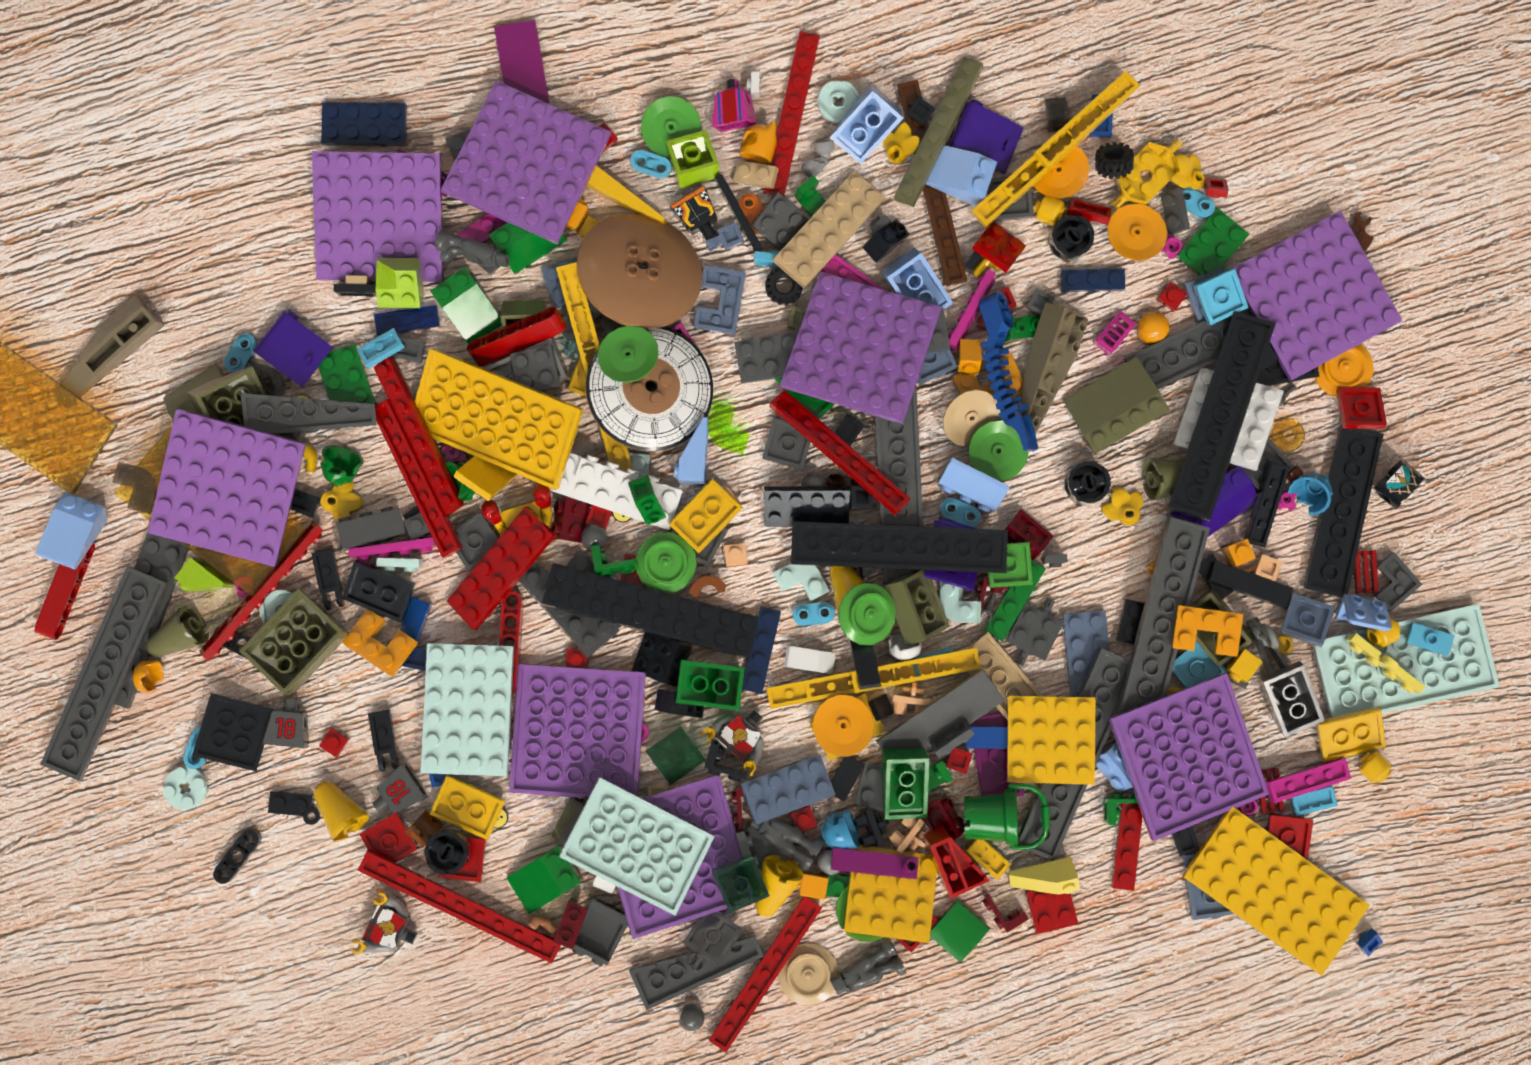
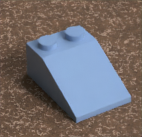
M870 84L851 106L830 135V138L862 164L904 118L902 110L874 85Z
M944 146L926 185L973 206H977L985 199L997 161L979 153Z
M912 248L880 271L893 293L943 307V310L953 303L923 254L916 248Z
M707 417L702 418L679 458V464H675L674 476L680 484L705 485L709 428Z
M65 492L53 509L35 554L76 570L107 522L105 506Z

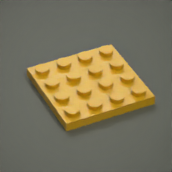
M1008 696L1007 782L1095 785V697Z
M860 845L859 848H853V850L919 857L917 879L850 872L843 932L929 943L937 870L931 855L905 851L901 853L898 850L863 847V845Z

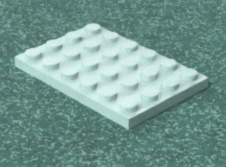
M427 643L421 773L508 776L514 646Z
M599 777L558 857L676 916L715 836Z

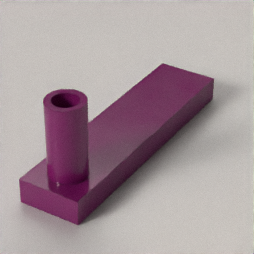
M832 848L830 870L917 879L919 857Z

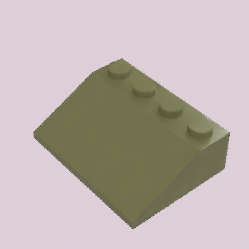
M1137 357L1063 399L1094 454L1170 411L1161 393Z
M252 366L206 382L187 392L198 414L244 426L241 394L266 395Z
M298 588L243 646L240 652L283 695L293 696L341 645L349 631Z

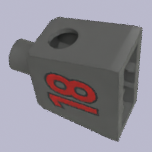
M285 698L284 710L272 711L263 744L295 748L309 747L308 715L305 712H297L298 699Z
M405 763L400 765L378 786L377 790L381 797L372 803L379 813L388 807L395 813L429 796Z

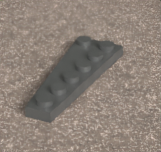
M241 394L244 426L271 434L377 425L375 404Z
M535 561L519 582L588 659L618 634L620 630L608 622L541 605L550 573Z
M756 935L737 940L720 967L709 960L702 959L695 970L688 965L695 956V952L630 969V975L646 1010L764 957Z

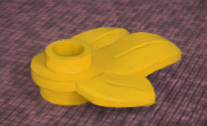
M903 122L895 133L890 132L883 140V145L887 150V157L890 162L897 165L902 164L907 156L914 154L919 146V137L912 136L911 128L906 122Z
M1193 153L1189 157L1182 154L1174 156L1179 171L1171 176L1172 181L1181 188L1190 187L1195 190L1202 188L1205 184V177L1201 172V163L1197 156Z
M353 482L338 487L334 485L332 491L325 492L321 497L320 503L322 508L327 512H331L337 521L351 516L350 512L359 509L364 504L360 496L352 493ZM328 498H334L335 504H328Z
M1115 487L1111 494L1112 503L1101 506L1103 514L1112 521L1120 520L1126 526L1135 525L1140 519L1139 510L1143 506L1141 493L1135 491L1129 495L1126 490ZM1132 512L1133 516L1129 518L1125 514Z

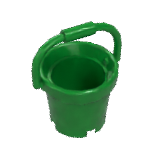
M1024 783L1009 784L1008 789H1005L1003 793L964 796L965 839L1004 841L1007 845H1010L1011 850L1036 848L1043 843L1050 828V805L1047 803L1046 796L1034 785ZM1016 789L1032 790L1038 794L1042 801L1041 821L1043 832L1034 843L1018 845Z

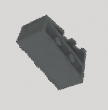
M393 506L380 509L381 513L372 514V511L360 514V518L351 519V516L339 519V523H336L332 529L339 554L344 553L347 549L365 547L364 545L379 543L404 536L406 531L400 509H393Z

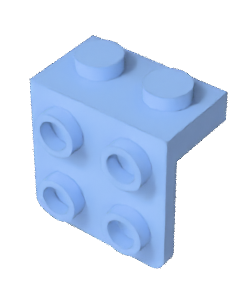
M1344 594L1335 613L1336 619L1346 620L1354 625L1390 631L1392 627L1386 602L1378 599L1372 600L1358 595Z
M1115 742L1108 750L1101 753L1096 766L1108 779L1112 787L1120 793L1131 788L1132 785L1117 742Z

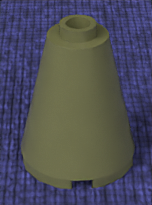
M1157 458L1144 461L1141 473L1142 477L1146 478V483L1143 484V488L1150 500H1160L1173 494L1184 461Z
M187 606L179 608L147 640L146 649L148 653L159 658L203 645L208 641L209 632L205 634L204 628L207 625L201 615L193 608L187 609Z

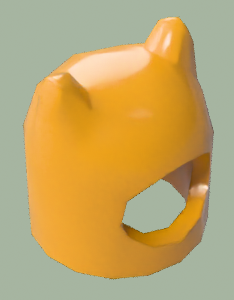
M757 122V124L748 127L743 135L739 155L755 163L770 164L777 144L776 122H771L769 125H761Z

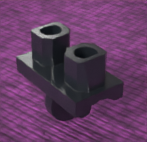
M872 808L860 809V813L852 817V821L856 829L863 826L866 828L867 833L859 836L861 845L863 847H880L885 845L881 835L887 833L885 825L890 823L889 820L882 819L880 812L873 814Z

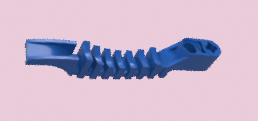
M997 291L979 301V307L989 336L987 342L980 344L981 348L986 350L985 354L982 355L983 360L987 362L984 366L986 370H989L987 377L992 383L989 386L991 390H994L992 396L997 400L996 408L1001 411L999 413L1000 419L1004 420V424L1013 427L1017 431L1024 452H1034L1038 450V444L1030 414L1023 417L1020 414L1029 409L1028 405L1018 404L1022 401L1020 396L1011 397L1017 393L1015 388L1007 389L1008 386L1013 384L1012 379L1004 380V377L1010 375V371L1002 370V367L1009 365L1008 359L1000 360V357L1009 354L1008 348L1004 349L1003 344L1009 329L1013 328L1014 322L1005 295L1001 291Z

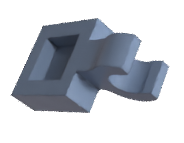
M737 222L718 229V236L707 240L706 246L710 252L722 245L726 251L743 244L744 239Z

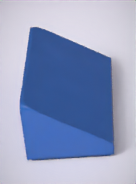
M412 597L400 630L419 642L433 604Z

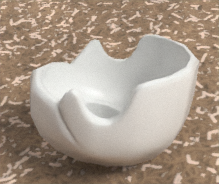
M896 634L889 638V651L894 658L901 661H909L919 656L921 642L906 645L902 634Z

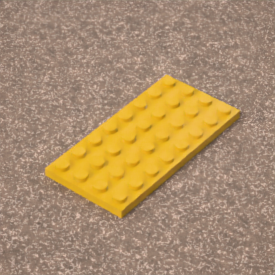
M435 348L429 350L415 399L416 406L433 439L554 490L559 489L584 409Z
M1233 806L1223 814L1182 874V877L1321 976L1370 906Z

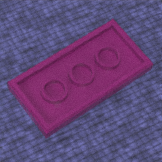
M531 20L494 27L503 83L541 101L550 103L536 21Z
M1000 712L985 714L970 725L971 727H1008V721ZM974 748L981 795L1003 793L1005 789H1008L1009 784H1018L1017 782H1007L1008 749ZM1016 789L1017 797L1025 796L1024 789Z

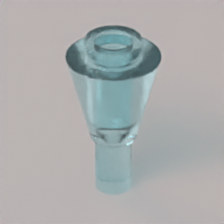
M575 338L562 343L563 354L568 359L573 358L576 360L579 352Z

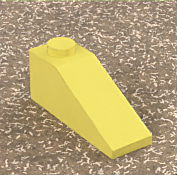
M1071 857L1008 872L1011 887L1057 895L1069 894L1079 890V878Z

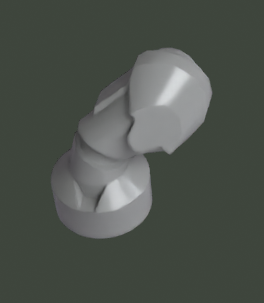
M833 140L813 143L814 152L819 154V157L808 159L801 165V170L804 174L811 178L813 175L817 176L824 171V167L829 163L828 159L831 156V152L835 149Z

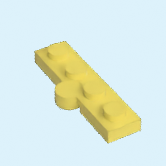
M1350 633L1345 639L1350 644L1348 647L1351 650L1367 657L1366 661L1369 664L1382 668L1384 670L1383 674L1391 680L1396 679L1400 682V687L1410 694L1412 692L1421 693L1426 687L1398 666V663L1387 655L1381 657L1382 653L1357 633Z

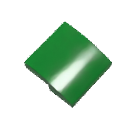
M957 899L931 929L930 937L961 963L987 934L990 927Z

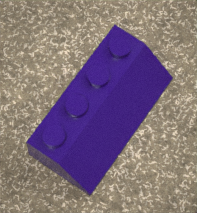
M1237 465L1226 472L1210 522L1175 511H1170L1165 516L1209 527V537L1253 506L1256 502L1257 494L1251 479L1243 468Z

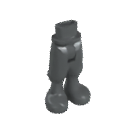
M441 230L436 238L435 247L441 251L440 259L443 263H450L455 255H463L468 261L481 266L495 268L502 266L508 268L510 265V259L507 254H503L499 249L472 238H463L447 230Z
M773 818L757 825L754 824L753 820L750 823V826L757 830L756 833L777 848L780 854L792 855L798 861V866L804 873L812 865L814 857L796 848L793 842L805 847L815 856L818 855L825 842L824 838L820 835L814 839L803 836L799 827L792 826L778 818Z
M890 938L883 939L882 946L878 951L873 954H862L861 958L838 972V976L830 980L837 995L845 991L850 993L874 982L878 983L883 978V974L895 971L900 976L907 974L900 956H894L897 954V951ZM894 956L893 958H891L889 961L885 962L884 964H882V965H880V966H879V965H878V966H875V964H876L878 961H880V960H882V959H884V958H886V957Z

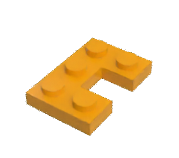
M1010 352L1000 357V360L1008 359L1009 365L1002 367V370L1010 371V375L1004 377V380L1012 379L1013 384L1008 386L1007 389L1015 388L1017 393L1011 396L1015 397L1022 394L1023 378ZM962 372L952 377L959 395L974 389L987 391L991 395L994 394V390H991L989 386L990 384L980 387L975 373L968 374Z
M1177 605L1171 648L1194 651L1197 630L1217 632L1215 654L1238 657L1243 614Z
M367 609L342 643L393 678L418 642L399 630L388 646H384L375 640L374 637L386 621Z

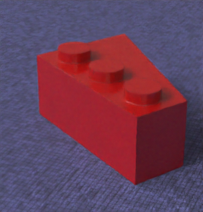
M943 826L923 834L942 886L950 898H954L990 881L982 869Z

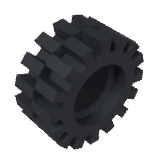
M1113 142V145L1105 143V146L1101 145L1100 149L1096 150L1095 170L1099 175L1102 174V177L1106 178L1109 176V179H1113V177L1120 179L1121 175L1124 178L1133 170L1134 152L1132 148H1129V145L1126 144L1124 146L1122 142L1119 145H1116V142Z
M777 266L775 270L772 269L770 274L767 275L765 289L767 296L771 298L772 302L787 306L789 303H795V300L800 298L803 287L780 267ZM788 278L792 282V289L788 293H781L777 290L776 283L779 279Z

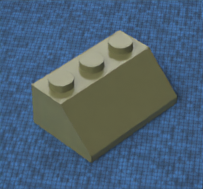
M217 363L163 398L167 411L173 421L176 409L178 408L197 413L187 392L206 382L225 376Z
M925 570L915 571L884 585L886 591L893 598L896 608L895 617L906 645L924 642L950 627L932 579L924 577Z
M1213 587L1190 605V607L1233 612ZM1243 623L1238 653L1250 645L1254 638ZM1197 630V643L1218 668L1234 657L1214 653L1217 632Z

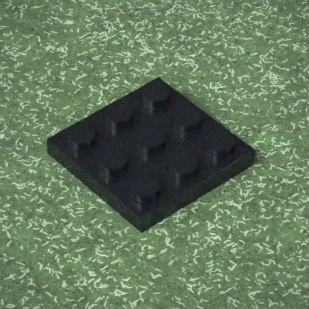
M211 692L192 756L257 772L265 745L263 740L271 713L275 709Z

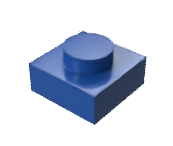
M1371 928L1360 936L1356 944L1369 957L1383 941L1378 933Z

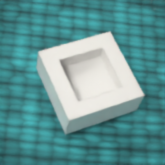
M751 71V78H747V91H751V98H759L760 72Z

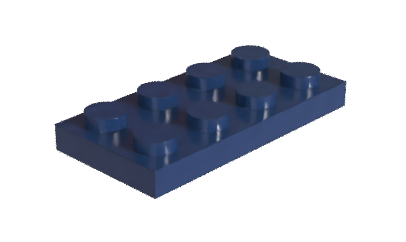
M322 102V145L406 146V103Z

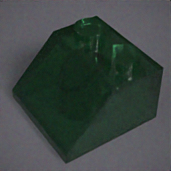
M682 725L646 750L653 763L671 785L706 761Z
M753 855L731 860L712 869L713 876L729 913H733L770 896Z

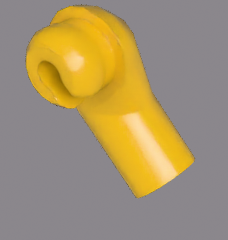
M983 258L972 273L980 278L987 269L994 268L996 271L1001 269L986 258Z
M306 443L303 456L306 459L305 471L316 473L318 454L310 444Z

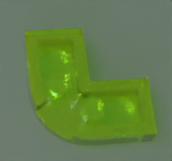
M715 402L708 426L710 438L716 446L744 455L750 434L731 429L730 426L735 408Z

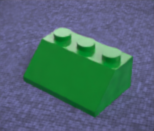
M506 223L489 234L497 249L509 256V267L515 275L567 241L564 234H562L557 245L510 223Z

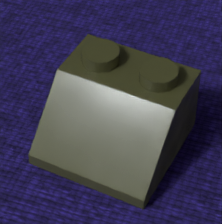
M545 300L503 301L500 315L502 328L545 310Z

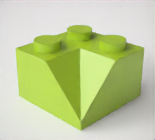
M377 258L376 296L378 308H421L424 289L420 258Z

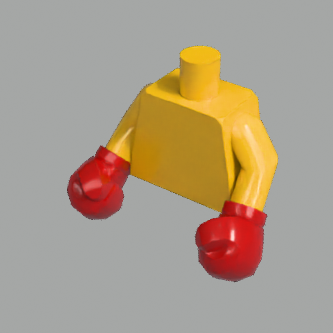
M538 483L534 488V502L502 512L499 511L498 505L494 500H486L481 506L482 515L502 535L524 507L527 506L550 527L553 516L551 510L552 492L549 487Z

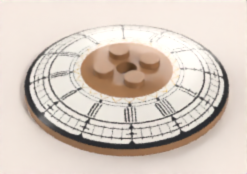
M666 327L645 329L653 335L658 343L659 356L655 367L640 380L622 383L613 381L604 375L598 364V351L595 353L587 372L586 397L589 409L596 423L614 441L638 451H664L687 441L693 436L702 418L708 416L713 400L712 375L703 354L688 338ZM653 381L656 383L657 389L650 392L646 389L645 383Z

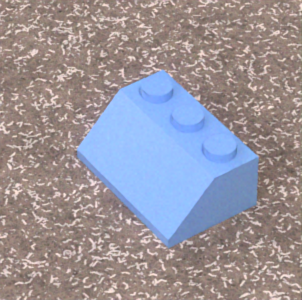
M954 458L948 461L937 485L941 486V491L950 495L953 492L960 496L959 499L967 504L973 502L979 505V510L987 514L990 511L994 513L998 509L1010 486Z

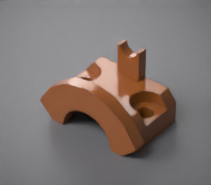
M708 572L707 576L701 574L702 577L692 584L689 591L693 598L700 597L701 589L705 586H714L718 593L725 592L726 584L721 579L710 576V572Z
M427 810L405 831V834L412 837L422 848L444 826L440 820L430 815V812Z

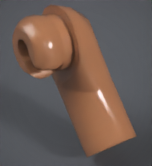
M536 914L532 915L531 919L527 922V925L533 930H536L541 925L552 935H554L559 926L547 916Z

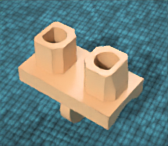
M912 682L911 687L903 686L902 693H908L910 697L892 694L894 713L906 715L907 703L915 704V714L930 704L932 700L915 698V695L923 696L924 689L916 688L917 682Z
M921 818L902 819L901 823L909 828L906 834L903 835L895 829L889 836V839L896 846L895 848L903 853L912 840L913 842L909 848L915 851L918 845L925 848L926 844L922 841L925 832L921 830L918 836H915L925 822Z

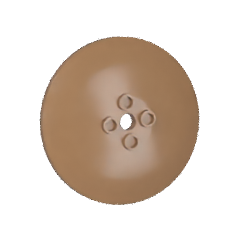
M622 214L603 220L588 232L578 252L577 275L583 292L595 308L620 324L642 327L644 329L670 325L681 319L691 310L700 294L702 269L697 253L691 243L670 224H662L642 214ZM642 262L646 264L647 269H640L637 263Z

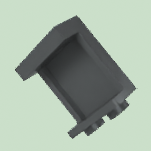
M594 896L572 951L580 956L585 954L591 957V961L599 966H603V964L608 966L628 926L624 911Z

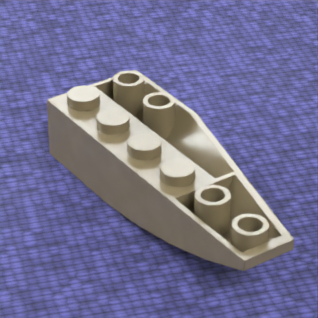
M135 294L102 323L53 393L66 408H69L163 328L164 325L142 299Z
M1049 303L1044 305L1031 344L1022 388L1021 404H1027L1029 409L1023 411L1021 415L1023 417L1030 414L1035 433H1037L1076 358L1089 320L1066 307Z

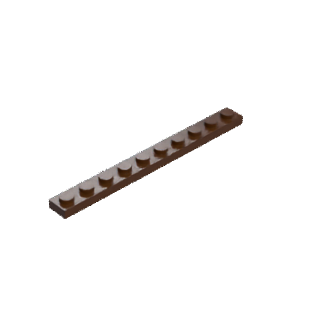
M918 80L897 84V90L905 122L910 126L912 136L919 137L920 145L929 127V123L927 121L924 127L906 116V113L918 96L922 98ZM925 184L922 191L946 287L966 283L967 277L946 193Z

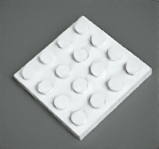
M1206 368L1199 370L1173 444L1174 447L1188 450L1214 372L1213 370ZM1256 383L1230 460L1231 464L1257 471L1284 393L1283 390Z

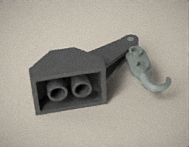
M1257 617L1247 620V626L1254 636L1253 639L1267 675L1260 678V691L1281 734L1284 737H1288L1325 721L1304 664L1298 661L1288 665L1277 649L1279 642L1271 627L1265 625V623L1261 624ZM1263 646H1267L1279 666V670L1273 672Z

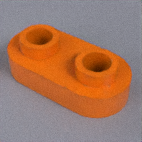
M747 193L739 199L738 204L749 224H751L763 207L754 194ZM752 201L753 205L751 207H747L745 205V202ZM752 227L754 233L760 234L758 231H756V230Z

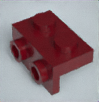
M569 497L557 498L554 504V522L551 524V530L557 535L554 539L582 543L581 533L586 525L589 503Z

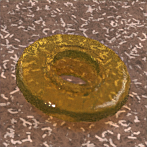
M1285 418L1274 425L1272 440L1277 448L1291 452L1302 446L1305 440V431L1298 421ZM1290 429L1293 431V440L1288 441L1284 438V430Z

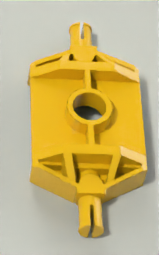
M1177 138L1169 147L1149 142L1134 157V168L1131 170V173L1127 174L1124 178L1121 175L1120 179H1116L1120 194L1112 202V205L1117 204L1115 206L1116 209H1119L1125 201L1146 205L1171 180V176L1179 171L1174 158V152L1183 143L1179 142ZM1148 171L1151 174V179L1148 181L1143 180L1140 173Z

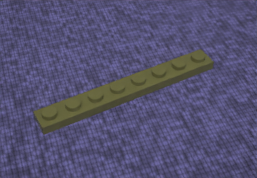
M963 57L894 195L895 201L912 207L915 206L984 68L982 62Z

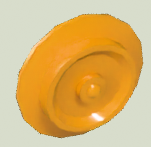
M1076 146L1038 181L1034 188L1044 196H1051L1057 199L1073 196L1083 188L1088 180L1090 166L1087 156L1080 147Z
M1127 204L1117 209L1111 216L1107 227L1108 239L1114 250L1124 258L1134 261L1148 260L1158 255L1165 246L1168 235L1166 223L1160 214L1151 207L1142 204Z
M1359 344L1318 366L1320 376L1315 378L1321 389L1337 397L1336 391L1339 387H1367L1371 382L1374 372L1373 359L1368 350Z
M837 695L828 698L818 707L813 719V732L816 741L825 751L835 756L849 757L860 753L868 746L874 734V719L870 709L863 701L851 695Z

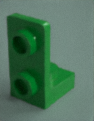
M814 175L800 185L794 195L811 217L826 202L816 190L819 181Z
M1041 316L1013 318L1014 326L1009 329L1004 344L1016 339L1034 337Z
M648 475L628 482L634 503L646 525L666 518Z
M599 545L591 546L594 570L598 575L611 577L614 573L619 572L629 574L639 568L637 559L607 564L606 552L601 551Z
M941 759L929 766L928 792L944 782L947 784L954 780Z
M1112 793L1110 797H1104V823L1116 825V820L1120 818L1119 807H1116V803H1138L1135 793H1132L1131 797H1123V794Z

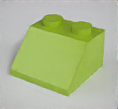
M707 130L666 141L673 171L680 189L713 180L716 176L720 175L719 164Z
M190 557L175 576V579L179 581L178 586L187 592L190 590L194 593L210 592L235 587V584L205 560Z

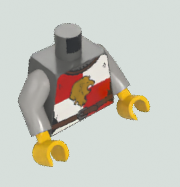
M753 710L746 719L740 714L737 716L729 714L716 719L709 727L700 732V736L703 733L708 734L709 739L706 743L714 738L744 763L741 768L742 772L747 767L751 770L749 776L753 775L756 765L762 756L764 739L761 736L762 732L756 728L763 719L759 713Z
M381 889L376 890L381 896L379 898L371 897L377 906L361 939L364 942L362 943L356 938L352 939V942L358 944V947L355 949L350 948L351 952L354 954H360L361 952H388L396 949L402 940L413 945L418 933L407 928L411 917L408 916V910L400 899L388 894L385 895Z

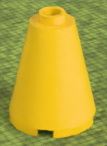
M832 566L829 569L838 617L839 606L844 595L853 587L864 583L853 567Z
M323 781L315 787L313 795L330 837L334 842L347 839L349 837L347 833L353 830L356 833L369 820L367 811L332 782Z
M769 855L765 857L762 863L754 907L757 913L763 917L773 916L803 879V871L796 863L789 859L786 862L780 860L781 856Z

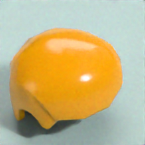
M1155 311L1147 312L1138 321L1137 336L1144 344L1152 346L1166 339L1169 333V321L1162 313Z
M158 660L141 661L137 664L132 676L135 688L142 693H149L157 689L154 685L163 680V667Z

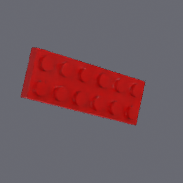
M525 506L448 598L447 603L472 630H478L557 535L530 507Z

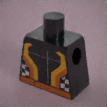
M704 185L670 205L673 215L692 236L701 232L705 240H709L717 234L712 227V224L717 222V215Z

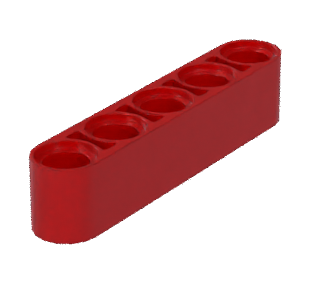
M550 307L473 340L468 344L466 350L475 363L482 367L561 334L567 328V323L557 308Z
M95 543L91 545L76 570L61 564L58 565L35 624V633L53 640L59 639L94 553Z
M510 591L502 600L499 646H505V642L509 637L515 640L512 695L517 691L524 598L515 591ZM511 595H515L518 598V603L514 607L508 604V598ZM510 616H514L517 620V624L513 628H509L507 625V619Z

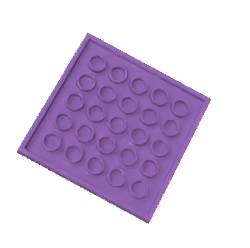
M496 80L441 188V192L558 245L610 139L611 132Z
M312 151L316 280H346V275L368 276L370 281H376L377 258H420L423 282L444 281L443 262L440 259L441 251L435 247L436 238L439 232L443 230L441 153Z
M1341 210L1233 268L1237 273L1253 317L1276 323L1269 345L1279 359V363L1289 381L1403 321Z
M820 272L780 387L903 424L942 307Z
M180 408L176 409L148 533L275 567L278 562L306 443Z
M519 664L509 793L585 798L590 796L600 777L638 797L646 672Z
M1222 673L1108 718L1150 839L1153 841L1225 813L1232 806L1237 808L1269 795L1227 673Z
M714 775L641 798L715 837L676 916L617 886L632 939L756 899L750 877L747 874L720 776Z

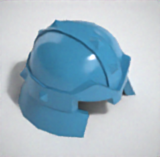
M1307 473L1299 476V479L1294 480L1288 490L1290 494H1297V501L1299 503L1309 505V515H1318L1325 512L1330 505L1331 495L1333 494L1329 477L1319 473Z
M849 809L841 812L840 817L839 812L831 813L828 817H825L820 828L827 846L840 849L860 847L858 831L853 824L852 814Z

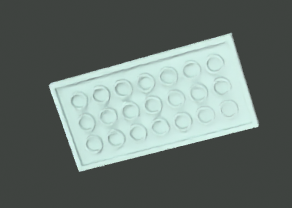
M1479 604L1399 621V639L1384 648L1374 646L1382 653L1381 657L1383 655L1391 657L1398 663V666L1426 686L1421 693L1412 692L1410 694L1400 687V682L1386 677L1383 674L1384 670L1382 668L1372 666L1366 661L1367 657L1361 652L1358 654L1348 647L1350 644L1345 639L1350 633H1357L1369 642L1366 636L1367 629L1325 638L1322 647L1312 644L1330 718L1374 707H1379L1382 714L1500 687ZM1416 623L1455 635L1449 656L1406 644L1405 641L1410 624Z

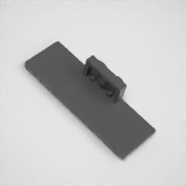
M980 669L884 734L876 742L882 750L925 748L927 753L934 750L938 758H941L975 735L970 724L1004 702V698L983 669Z

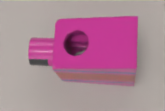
M736 79L727 80L726 91L718 92L715 95L712 127L721 133L757 124L751 95L744 88H739V81Z

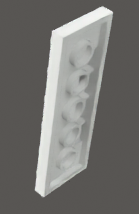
M570 452L560 487L557 490L550 488L551 491L645 522L634 503L628 482L643 477L639 475V471L632 468H627L626 471L619 468L617 463L611 461L603 463L598 461L599 458L587 454L585 457ZM648 475L651 479L655 495L666 515V518L652 523V525L670 530L671 526L668 523L674 518L683 489L659 482L660 478Z

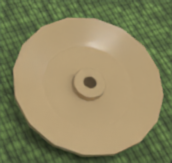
M977 389L965 391L956 396L946 407L943 416V430L948 439L957 445L969 447L971 438L979 427L991 421H1000V409H997L995 405L997 400L987 391Z
M803 943L796 947L777 977L781 990L790 1000L797 1004L811 1006L822 1003L833 994L834 988L830 980L838 976L839 969L836 959L829 950L819 944Z

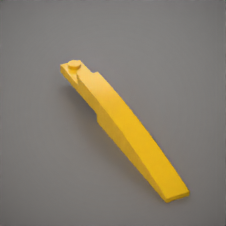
M1127 71L1122 73L1044 143L1030 159L971 211L974 217L986 228L1064 159L1141 85Z
M596 165L586 187L636 214H642L662 224L666 223V219Z
M577 262L556 267L586 378L590 363L600 345L586 295L579 283ZM599 427L608 461L619 464V468L626 471L627 468L633 469L627 447L614 441Z
M976 647L878 666L881 687L860 690L856 672L850 671L768 687L766 689L770 709L837 695L858 693L981 669ZM913 664H917L920 676H916Z

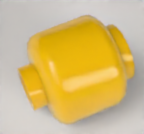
M1045 196L1041 201H1037L1034 212L1037 213L1036 216L1039 222L1055 226L1061 218L1066 216L1067 207H1065V203L1062 200Z
M1390 618L1392 625L1390 631L1368 627L1367 639L1372 645L1380 648L1396 642L1400 637V625L1398 622Z
M1378 751L1371 754L1366 752L1359 759L1361 762L1358 768L1359 772L1371 783L1377 781L1382 783L1392 773L1390 770L1391 763Z

